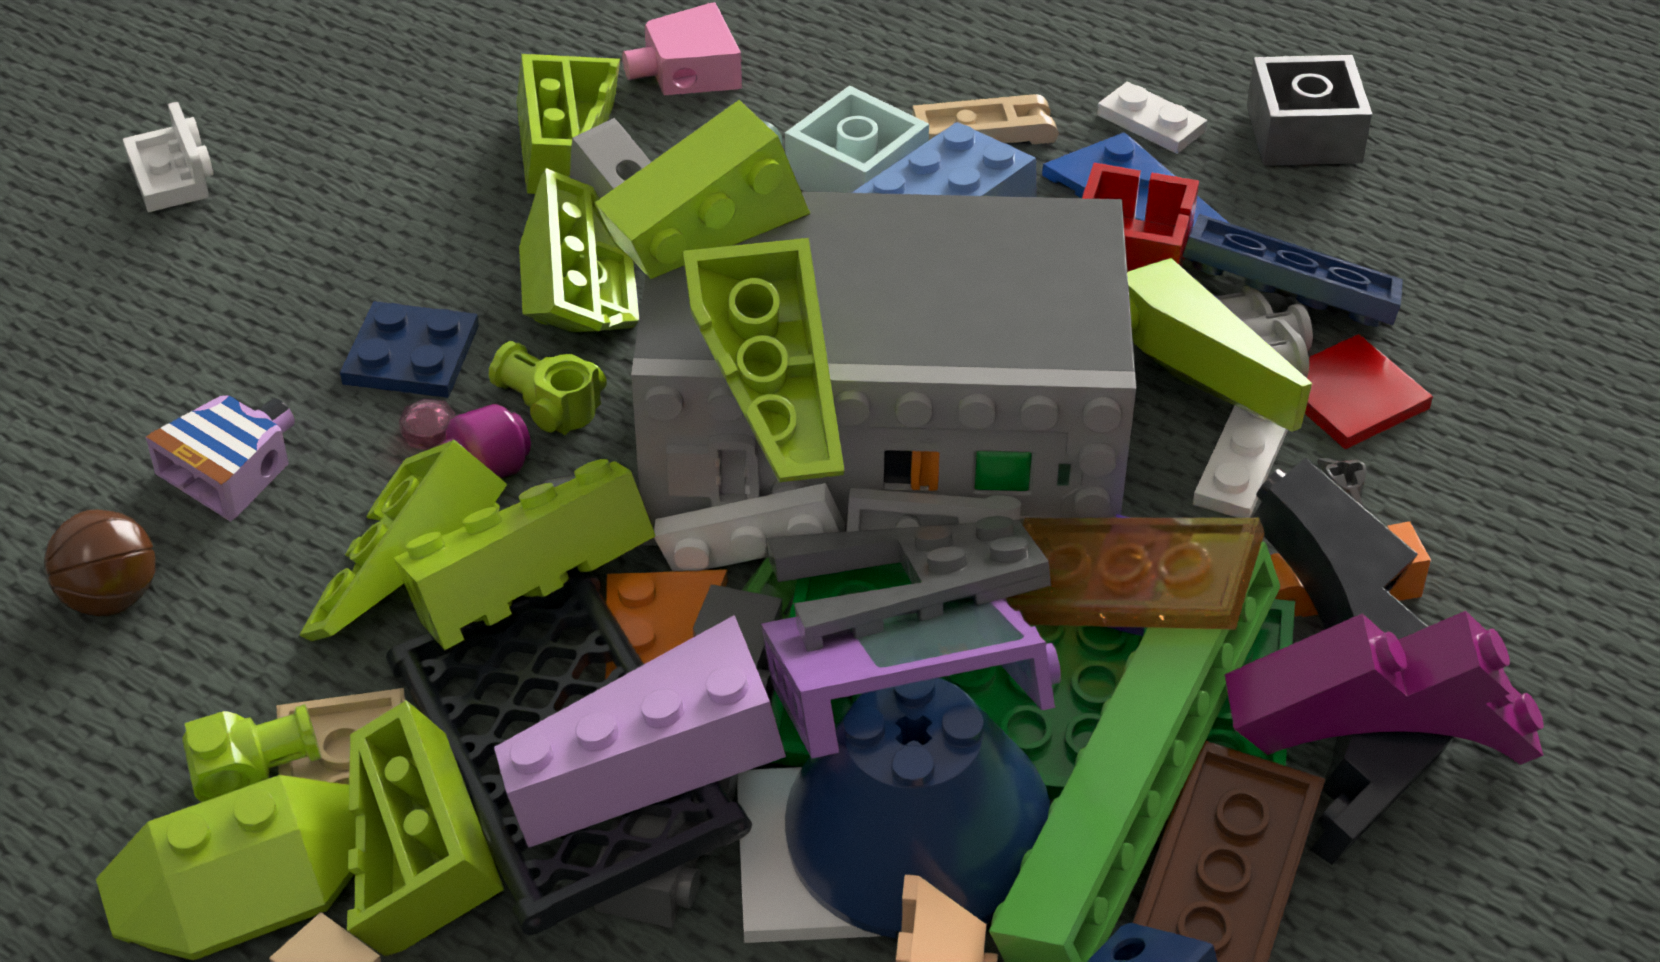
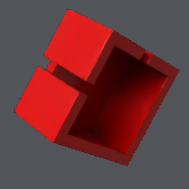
M1094 162L1082 199L1122 200L1127 272L1170 258L1182 267L1183 260L1185 259L1182 256L1193 229L1199 181L1151 173L1145 221L1136 220L1141 170Z

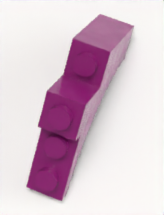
M1463 611L1399 640L1390 631L1384 633L1362 613L1224 674L1234 730L1267 755L1303 743L1331 737L1372 732L1406 731L1448 735L1474 741L1507 755L1519 765L1544 756L1537 733L1538 730L1543 729L1544 724L1536 702L1528 693L1521 695L1511 685L1503 668L1509 666L1510 658L1500 635L1494 629L1486 630L1467 611Z

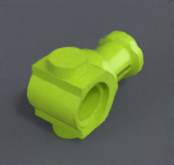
M513 341L503 344L497 350L489 367L490 382L497 387L504 389L510 387L523 394L524 403L530 407L533 421L539 428L549 433L556 430L566 435L570 430L582 428L589 424L595 416V409L601 405L600 392L607 386V379L603 371L592 362L585 361L573 354L546 357L540 360L528 354L527 348L524 345Z
M306 704L297 706L294 714L259 725H255L250 717L244 719L236 713L219 712L185 723L186 731L182 737L194 796L200 802L269 779V768L308 757L311 761L321 759L319 745Z

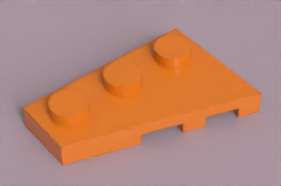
M727 570L607 574L606 604L643 663L646 664L693 638V627L711 584L726 586L728 582ZM613 661L606 663V679L617 668Z

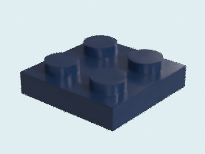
M373 301L340 371L342 384L449 398L479 327L478 314Z

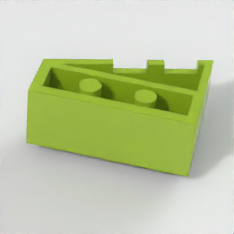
M740 100L595 202L613 240L650 279L684 266L683 251L733 246L810 214L778 135Z

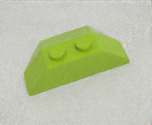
M547 168L541 175L519 245L523 315L531 317L541 324H550L570 332L633 328L639 321L634 263L613 240L595 205V202L600 199L593 186Z
M278 775L148 821L96 878L113 938L127 943L133 942L157 952L194 961L318 915L320 912L328 911L354 875L348 870V850L354 849L356 842V816L349 811V785Z

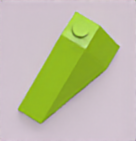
M809 238L683 251L691 315L779 483L844 475V464Z
M455 440L406 458L366 516L369 519L380 521L372 525L361 537L353 540L345 553V556L350 557L356 563L353 570L345 568L328 583L299 635L310 641H316L331 637L404 584L393 557L407 552V543L427 533L440 532L441 536L460 529L464 527L463 519L479 510L496 507L499 511L500 505L496 503V500L507 484Z

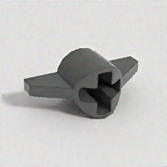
M1329 458L1318 459L1317 463L1323 473L1363 506L1361 495L1367 472L1365 464L1360 460L1337 461Z

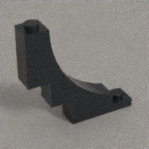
M1306 457L1287 474L1279 468L1266 479L1256 493V496L1262 502L1249 523L1272 544L1291 567L1307 591L1325 630L1362 613L1384 633L1390 631L1398 640L1428 627L1389 593L1418 554ZM1406 731L1337 736L1332 762L1322 789L1334 802L1317 820V823L1325 831L1310 851L1333 865L1443 753L1455 737Z

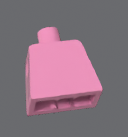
M715 2L648 21L645 25L646 47L623 51L622 53L627 79L633 80L655 76L663 95L742 88L741 52Z

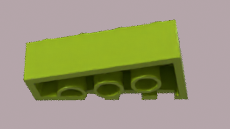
M608 459L592 461L574 471L576 478L554 487L552 483H544L534 486L519 495L520 502L499 512L496 507L479 510L464 518L462 521L464 527L444 536H441L440 532H431L411 540L406 544L407 552L393 558L421 624L441 647L446 650L464 640L460 628L465 625L484 620L486 625L491 626L512 614L509 607L513 603L512 600L519 596L544 597L563 587V584L569 578L567 571L577 566L581 572L593 571L656 537L631 470L616 461L609 463Z

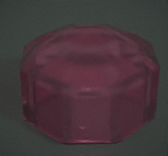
M427 398L405 406L399 419L401 436L411 448L429 450L439 446L442 441L446 440V428L450 420L456 416V413L446 401Z

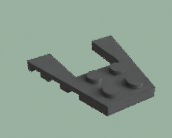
M1005 516L986 517L975 523L766 538L769 562L778 582L900 562L912 583L794 603L797 629L807 652L823 648L822 636L852 628L855 639L884 632L883 619L917 613V618L920 621L942 616L944 615V602L974 597L975 604L978 606L1051 586L1049 561L1018 519L1012 520Z

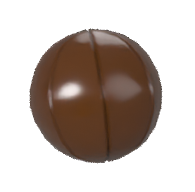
M99 509L77 513L63 522L48 541L44 556L45 575H47L48 585L54 595L65 606L77 612L95 616L118 614L134 605L151 586L155 574L153 545L146 531L134 519L122 513Z

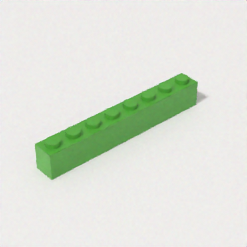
M1196 536L1184 560L1177 564L1173 581L1161 604L1154 608L1150 618V625L1137 650L1133 651L1128 657L1125 673L1113 696L1104 703L1100 720L1086 747H1083L1078 752L1071 776L1061 795L1052 802L1047 821L1033 848L1025 853L1021 862L1020 873L1004 902L998 905L994 912L989 932L1004 962H1087L1109 939L1226 700L1228 692L1224 674L1242 667L1281 587L1266 542Z

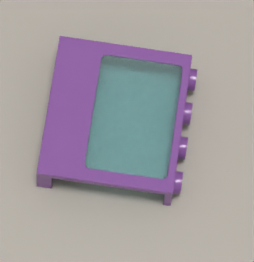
M974 597L944 602V615L920 621L917 618V613L883 619L884 632L858 639L853 637L852 628L822 636L823 648L807 652L797 629L796 617L761 624L771 684L811 758L839 753L831 699L1001 665L1041 710L1055 708L1052 685L1058 684L1061 681L1060 665L1056 650L1052 643L1046 644L1039 636L1035 626L1030 627L1023 620L1020 611H1014L1008 605L1006 598L978 606L975 604Z

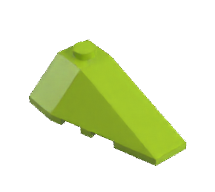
M1172 258L1127 272L1132 340L1136 346L1175 378L1291 432L1301 429L1312 383Z

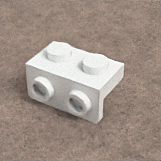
M178 102L168 104L172 127L123 138L127 158L148 212L209 198L205 177L213 175L210 157L206 146L201 145L194 117L185 119Z

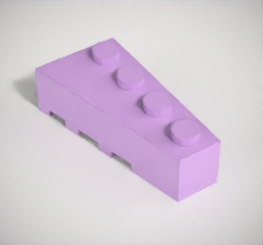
M735 615L494 747L508 798L528 848L786 757L769 698Z

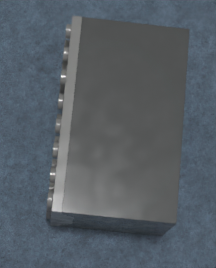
M802 192L810 214L735 244L744 245L809 238L844 464V475L779 483L691 315L685 266L650 279L645 274L631 379L639 493L653 530L655 519L826 483L845 523V532L847 531L850 488L973 498L1005 495L1020 501L1019 521L1035 543H1045V541H1048L1051 544L1054 557H1073L1081 562H1094L1101 559L1116 514L1121 515L1136 395L1121 199ZM655 538L643 543V545L658 546Z

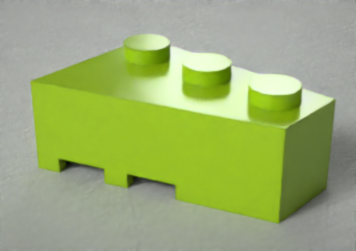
M521 54L516 104L526 191L528 194H536L541 175L546 168L570 177L572 138L608 121L615 102L620 59Z
M405 700L350 734L349 811L356 816L355 848L348 850V870L355 875V909L347 910V931L382 955L388 956L404 951L503 891L504 887L446 733Z

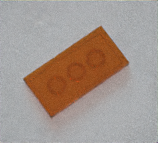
M1025 518L1023 527L1049 561L1051 586L1007 597L1006 601L1014 611H1020L1023 620L1028 625L1236 629L1265 532L1260 518Z

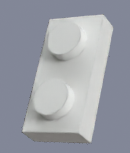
M1129 82L1124 83L1098 103V116L1176 154L1206 132L1207 119Z

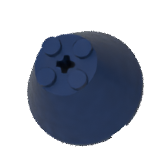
M933 678L863 693L835 726L839 753L811 758L810 756L799 771L791 787L786 804L785 834L788 853L800 881L818 903L834 916L859 929L881 936L896 938V931H902V895L905 875L920 876L985 924L990 922L998 905L1004 902L1020 873L1021 862L1025 853L1033 848L1048 818L1050 801L1038 770L1022 749L970 696L948 681Z

